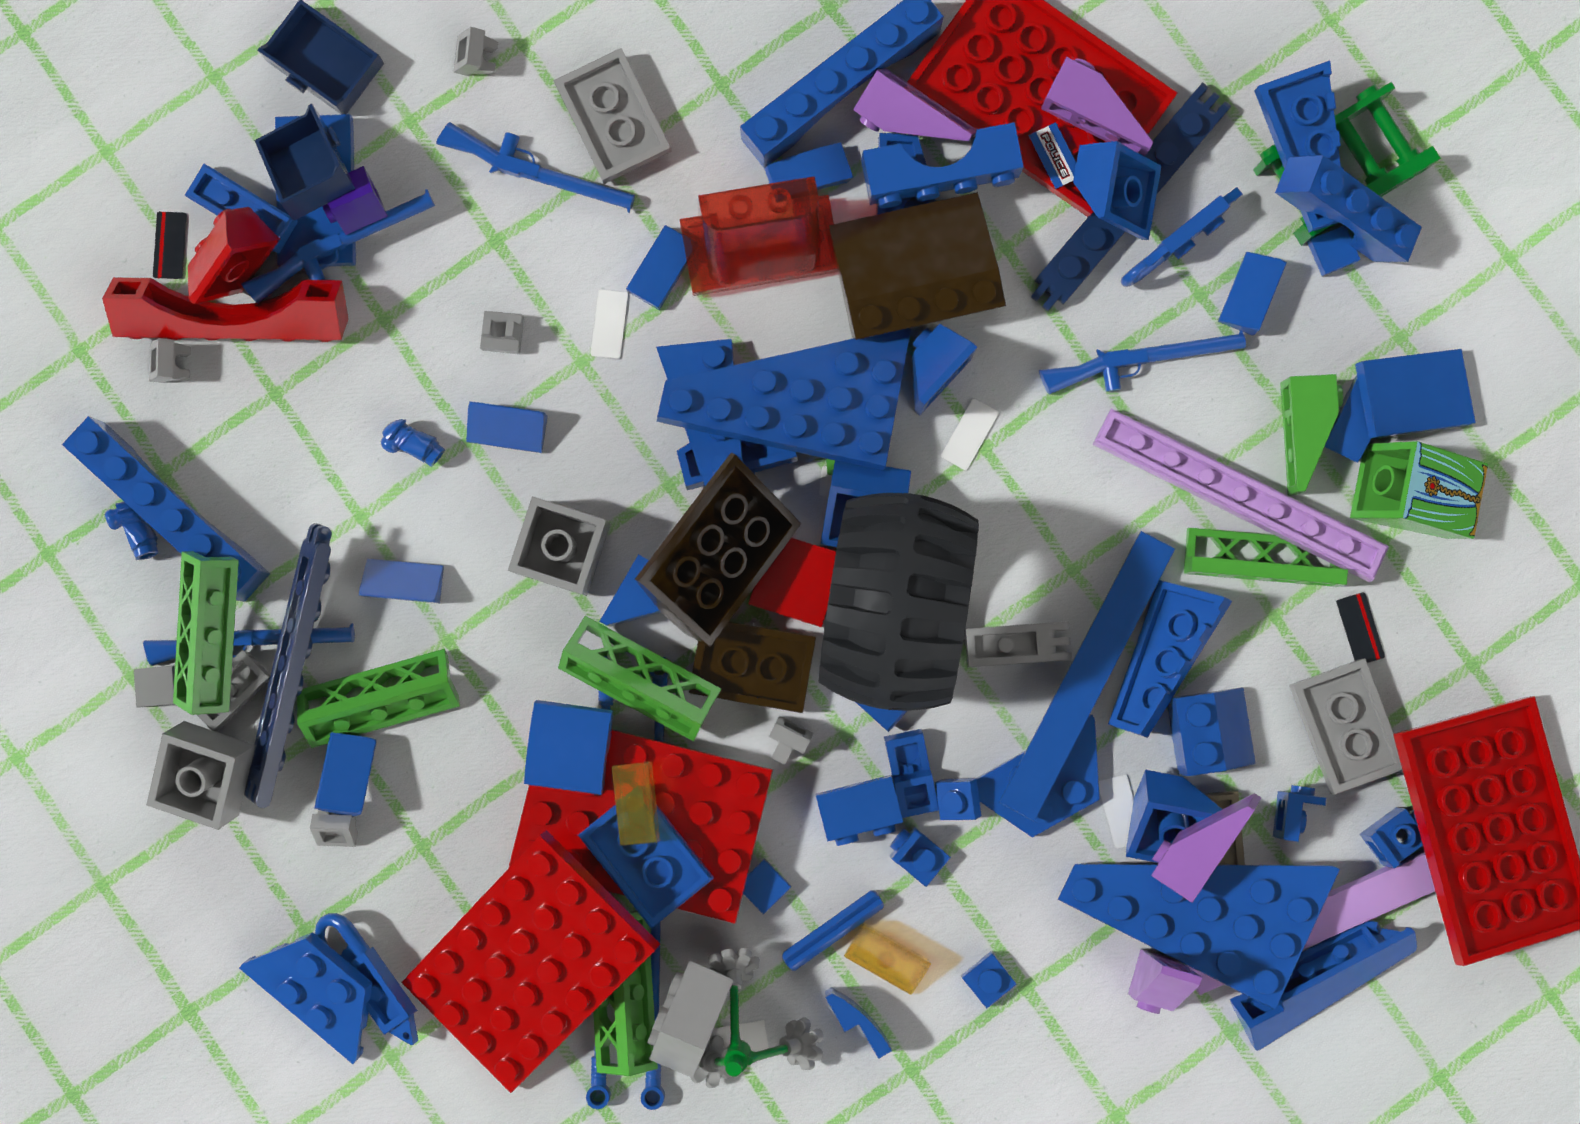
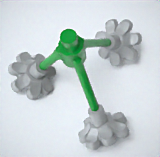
M741 948L737 951V955H735L734 950L725 949L721 951V956L714 953L708 957L711 970L734 979L729 990L730 1044L728 1047L723 1048V1038L713 1035L709 1044H707L693 1078H691L694 1083H700L706 1078V1086L708 1088L717 1087L720 1082V1076L725 1079L731 1076H738L748 1065L777 1055L787 1056V1060L791 1065H800L802 1070L813 1069L815 1061H820L823 1056L822 1049L816 1046V1043L824 1039L823 1033L820 1029L809 1031L811 1023L807 1018L788 1022L785 1026L787 1036L779 1040V1046L754 1052L751 1051L748 1043L741 1040L739 1031V990L742 988V980L749 981L753 978V970L758 969L760 961L759 957H751L752 952L749 949Z

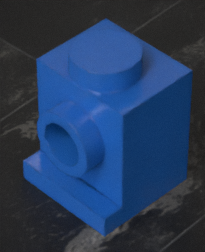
M1394 808L1360 833V836L1382 866L1393 869L1400 865L1399 862L1423 846L1414 810L1408 812L1405 808ZM1400 829H1403L1407 834V838L1399 843L1396 835Z

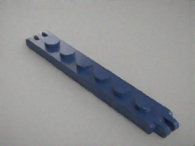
M1203 82L1155 137L1150 150L1145 156L1162 166L1157 194L1232 107L1226 101L1215 112L1211 107L1220 98L1216 92L1204 103L1200 98L1206 93L1208 86ZM1093 212L1034 280L1040 286L1031 295V298L1037 302L1044 292L1047 291L1051 296L1042 306L1045 310L1049 311L1057 300L1064 305L1122 237L1125 231L1099 219Z
M319 523L310 525L307 537L302 542L254 743L256 746L244 796L259 808H266L270 805L278 771L280 772L285 764L286 754L284 746L287 734L291 733L294 726L293 708L295 700L303 689L302 670L305 659L309 658L312 651V628L321 613L320 595L323 584L328 581L330 576V563L328 561L331 553L329 544L332 532L330 528Z

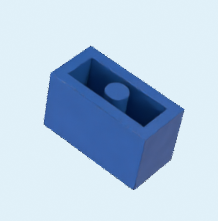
M891 775L816 793L827 842L835 840L836 846L859 841V833L873 830L874 836L897 831L895 824L903 823Z

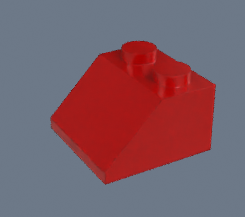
M250 207L222 211L213 222L215 226L208 237L201 240L195 247L196 254L188 264L189 300L193 304L242 293L244 288L241 283L254 277L280 240Z

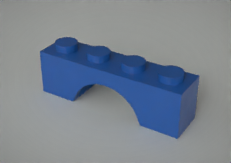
M1015 122L977 129L969 152L958 162L944 167H931L919 163L906 152L901 144L863 150L861 159L869 204H879L880 208L900 205L902 199L917 197L918 201L932 200L939 197L940 192L955 190V194H965L977 190V185L992 183L993 187L1007 186L1014 183L1015 178L1020 177L1024 168Z
M1324 155L1289 157L1275 191L1277 195L1300 211L1319 214L1348 227L1354 232L1350 246L1373 262H1409L1422 229L1419 224Z

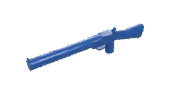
M451 122L446 124L436 141L437 145L478 156L492 165L490 173L500 171L518 178L530 179L626 208L628 213H630L634 204L635 195L549 170L535 164L534 156L529 151L517 148L520 137L509 132L505 133L499 152ZM515 151L530 155L533 163L515 158Z
M425 189V194L387 210L388 217L345 235L342 230L322 240L317 239L300 248L292 247L291 249L295 252V255L280 267L245 281L241 285L252 299L259 304L302 268L305 269L309 280H326L322 269L337 262L339 251L345 249L349 244L434 207L433 199L428 189ZM336 253L335 258L331 262L322 266L319 265V260Z
M1240 330L1239 334L1133 350L1126 349L1104 353L1097 349L1098 357L1079 366L1039 370V375L1049 395L1103 372L1106 392L1121 390L1120 378L1136 375L1143 364L1245 349L1246 339L1243 330ZM1138 365L1135 373L1119 376L1118 368Z
M351 623L349 627L312 628V643L354 642V624ZM282 629L234 631L233 646H244L243 650H247V646L278 645ZM176 640L143 641L145 654L150 666L176 658Z

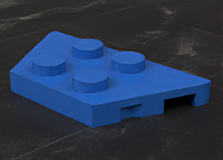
M1092 714L1089 715L1034 822L999 803L1025 751L977 777L980 802L1033 838L1100 800L1095 718Z
M313 932L290 944L285 943L277 946L268 953L258 957H250L239 967L240 970L350 1063L354 1064L361 1057L364 1047L360 1046L362 1030L367 1026V1002L371 997L372 982Z

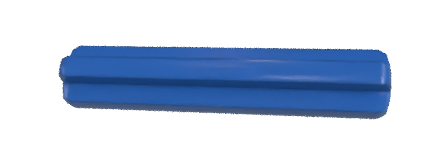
M870 890L784 951L782 954L784 962L789 969L796 971L884 908L882 899L876 891Z

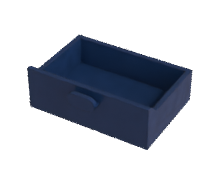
M302 0L296 3L269 41L257 50L269 64L288 76L285 79L287 83L303 94L306 90L340 114H347L384 65L379 54Z
M313 104L308 105L304 115L254 140L280 203L293 221L355 189L337 150V146L341 145L334 129L332 127L327 128Z

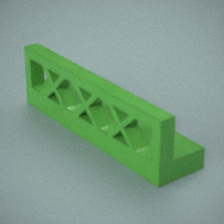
M1187 528L1184 574L1339 587L1347 585L1348 569H1340L1331 563L1329 568L1314 567L1306 558L1309 552L1305 550L1301 552L1297 546L1275 535ZM1196 537L1210 538L1221 551L1212 558L1195 556ZM1220 539L1232 541L1225 546ZM1239 541H1248L1258 552V555L1251 561L1237 560L1229 550ZM1258 542L1271 544L1263 549ZM1278 544L1288 546L1296 558L1289 564L1275 563L1267 553ZM1225 555L1227 559H1221L1220 557ZM1261 558H1263L1265 562H1258V561H1259Z
M182 551L173 703L190 715L229 712L239 560L234 557H204L194 551Z
M584 616L563 649L558 669L693 742L721 691V688L587 616ZM589 631L601 638L604 648L591 650L579 644L585 632ZM628 652L635 656L638 666L626 669L617 664L614 654ZM661 670L669 674L672 685L664 687L655 685L650 679L649 672ZM695 688L708 695V698L700 709L686 701L683 691Z
M445 649L303 688L301 694L297 697V724L310 747L314 748L328 744L330 733L332 732L357 736L459 707V695L450 678L447 652ZM439 664V673L426 677L420 676L425 668ZM402 677L394 686L387 688L382 686L389 678ZM360 686L365 688L358 696L345 697L353 688ZM321 697L328 698L320 707L309 709L308 701Z
M629 911V913L649 932V925L645 922V920L638 913V911ZM651 955L593 1012L597 1073L633 1076L658 1069V1064L649 1060L654 1046L647 1043L655 1023ZM609 1003L615 1013L613 1024L607 1016V1006ZM611 1043L617 1050L618 1064L610 1063L609 1046Z

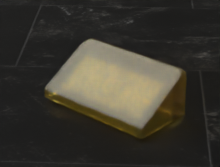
M652 761L612 766L620 845L659 842L660 833Z
M866 923L860 925L844 954L845 958L912 995L931 966L929 959Z

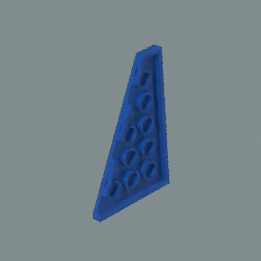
M906 328L857 340L853 338L666 380L656 422L884 471L888 458L911 329Z
M1074 864L1057 900L1272 1009H1276L1340 871V869L1334 866L1218 865L1195 900L1191 903L1151 876L1157 865Z

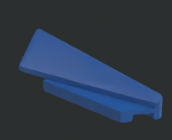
M1375 921L1364 922L1303 951L1276 1009H1272L1244 994L1231 998V1005L1252 1046L1256 1051L1261 1050L1417 950L1416 933L1412 928L1408 927L1401 932L1381 928L1379 923Z

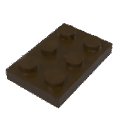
M728 622L710 647L698 641L692 673L721 688L718 699L803 713L816 637ZM695 688L689 690L690 694L708 697V695Z

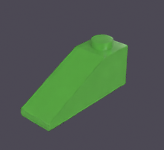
M1336 374L1290 376L1280 383L1288 495H1297L1306 491L1338 416L1339 407L1343 404V389L1340 384H1337Z

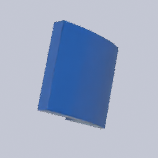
M536 700L530 724L524 784L601 795L605 787L606 761L611 743L613 710Z

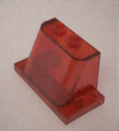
M815 176L698 195V216L679 219L693 296L838 272L828 225L834 224L829 195L818 196Z

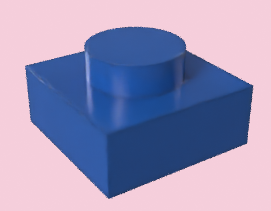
M977 778L941 779L935 782L940 820H976L982 816Z
M991 951L961 975L962 979L986 1009L1016 985V982Z

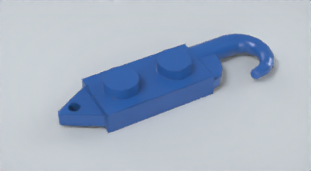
M1236 187L1224 197L1218 196L1163 240L1152 253L1130 269L1121 278V284L1124 287L1136 284L1173 255L1179 260L1196 246L1193 241L1196 236L1201 232L1209 236L1225 223V220L1222 218L1223 214L1243 193Z
M328 913L322 916L316 924L315 934L327 944L325 938L326 928L328 926L336 928L348 944L342 951L341 956L372 982L371 997L367 1002V1011L384 1035L389 1032L404 1042L414 1045L418 1041L414 1013L418 1010L374 947L370 948L353 923L345 916L338 913Z

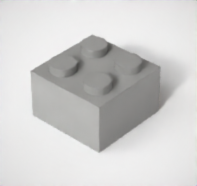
M532 496L508 571L587 596L611 524L605 519Z
M183 721L162 733L146 805L217 830L221 829L239 816L256 745Z
M689 961L684 974L677 971L647 1042L654 1046L649 1060L693 1078L734 979L692 961Z

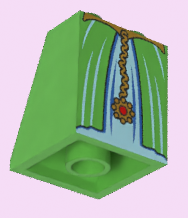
M1419 441L1368 444L1361 457L1350 518L1445 539H1474L1488 463Z

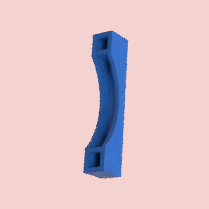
M931 0L901 1L740 126L741 140L763 168H765L792 148L827 112L872 78L877 70L887 68L899 60L912 55L941 32L944 16Z
M88 416L63 442L62 445L178 552L194 551L204 557H234L238 559L236 601L245 602L270 575L249 553L207 521L176 494L142 460L136 451L105 422Z

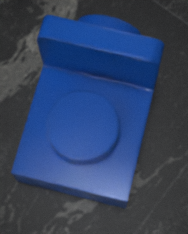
M1291 785V792L1278 791L1272 837L1299 842V835L1304 833L1307 822L1303 803L1326 806V798L1314 796L1315 788Z
M913 827L910 832L903 829L889 846L894 850L890 858L925 887L928 886L951 858L916 827Z

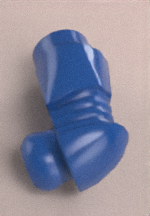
M406 419L393 421L382 432L381 446L387 452L396 453L401 449L423 463L425 462L430 467L435 465L445 452V449L439 445L437 437L417 431L406 424Z
M125 502L116 503L115 509L106 511L105 518L111 529L116 530L123 526L136 560L149 559L159 553L157 549L158 537L150 525Z

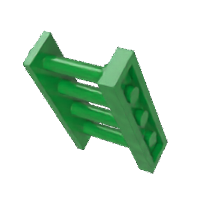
M1392 81L1380 89L1376 84L1370 86L1355 97L1358 101L1357 103L1335 115L1336 130L1339 131L1343 141L1367 177L1364 180L1367 184L1366 187L1380 197L1418 176L1441 159L1433 146L1421 153L1417 148L1412 149L1382 101L1395 89ZM1366 110H1369L1399 157L1396 160L1399 166L1390 172H1387L1385 167H1379L1350 122L1351 119ZM1274 144L1260 154L1262 160L1253 169L1256 176L1273 168L1278 178L1281 179L1284 167ZM1301 217L1300 220L1303 225L1293 234L1302 246L1310 239L1317 237L1338 223L1309 233L1305 221Z

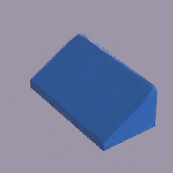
M1246 252L1218 322L1239 331L1243 330L1244 333L1251 336L1255 335L1261 328L1287 262L1278 258Z
M469 401L466 442L542 453L548 416L540 411Z
M367 558L359 596L440 604L444 566Z
M330 733L314 809L338 815H351L352 817L362 813L376 739Z

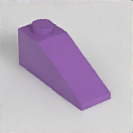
M1066 57L1041 109L1106 142L1118 141L1137 153L1146 156L1153 141L1102 74L1096 72L1094 66L1085 60H1072Z
M886 68L876 71L853 109L861 115L860 122L876 132L882 129L887 132L961 141L974 139L976 133L975 128Z
M1253 793L1180 831L1172 844L1164 840L1152 858L1158 865L1151 876L1192 903L1255 811L1262 797Z
M1140 949L1128 994L1138 1001L1136 1007L1155 1014H1160L1161 1008L1174 1011L1200 986L1202 977L1173 958Z

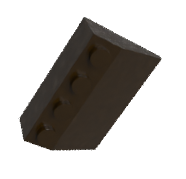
M978 192L828 225L852 338L855 340L1006 306L999 267Z
M730 453L635 580L660 612L684 634L710 647L802 523L736 454Z

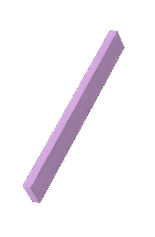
M1110 409L1093 442V445L1341 569H1348V572L1368 582L1374 580L1389 548L1388 545L1113 409Z
M1422 850L1406 857L1399 862L1400 865L1395 869L1383 867L1331 890L1304 949L1434 892L1435 888L1425 851ZM1189 967L1202 977L1201 984L1196 989L1199 995L1224 985Z

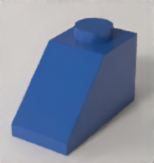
M638 554L599 622L611 627L661 613L635 580L649 561L648 559Z

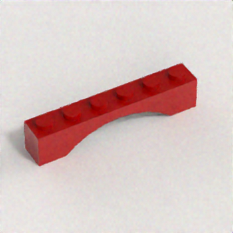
M113 277L102 297L112 337H128L130 339L167 338L178 340L181 338H204L206 340L243 339L246 341L280 339L282 341L319 340L329 342L342 340L349 320L342 280H303L293 289L275 298L261 301L259 304L231 305L207 301L193 304L188 296L169 289L152 278Z

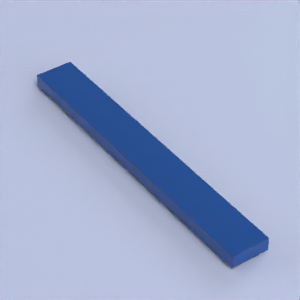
M1142 531L1138 534L999 801L1001 805L1033 822L1036 820L1175 548Z

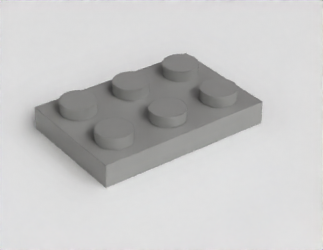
M622 48L553 80L604 184L672 152Z
M1365 658L1289 685L1330 794L1336 795L1403 770L1393 736V729Z

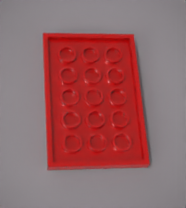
M966 0L907 83L976 130L1015 122L1024 166L1022 172L1085 216H1091L1093 210L1073 181L1055 189L1028 136L1056 122L1076 162L1080 145L1106 142L1041 109L1066 57L1072 60L1082 59L1092 64L1095 71L1102 74L1147 135H1149L1178 92L1044 0Z
M1535 696L1523 697L1394 733V740L1455 965L1467 966L1580 930V858Z
M612 730L610 748L607 752L605 787L601 795L529 785L509 866L523 854L539 835L547 830L607 891L624 895L578 835L635 788L642 785L714 877L677 909L735 924L739 914L773 769Z
M545 830L401 983L512 1093L659 947L660 943Z

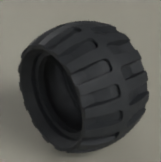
M878 493L846 500L825 620L818 682L846 699L879 709L911 711L936 708L951 703L957 680L969 609L978 542V519L952 504L912 493Z

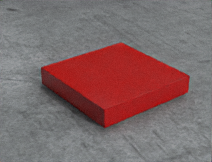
M791 537L753 588L748 604L822 627L827 612L836 551Z

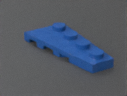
M1330 60L1259 85L1254 90L1284 169L1289 157L1324 155L1344 170L1340 164L1339 147L1341 143L1339 131H1336L1334 115L1336 103L1334 92L1331 91L1330 75L1332 71ZM1301 211L1309 233L1338 223L1319 214Z
M732 339L656 347L667 380L734 365ZM685 428L705 486L730 453L736 454L743 462L741 440Z
M1159 580L1108 724L1148 738L1232 601L1223 596Z

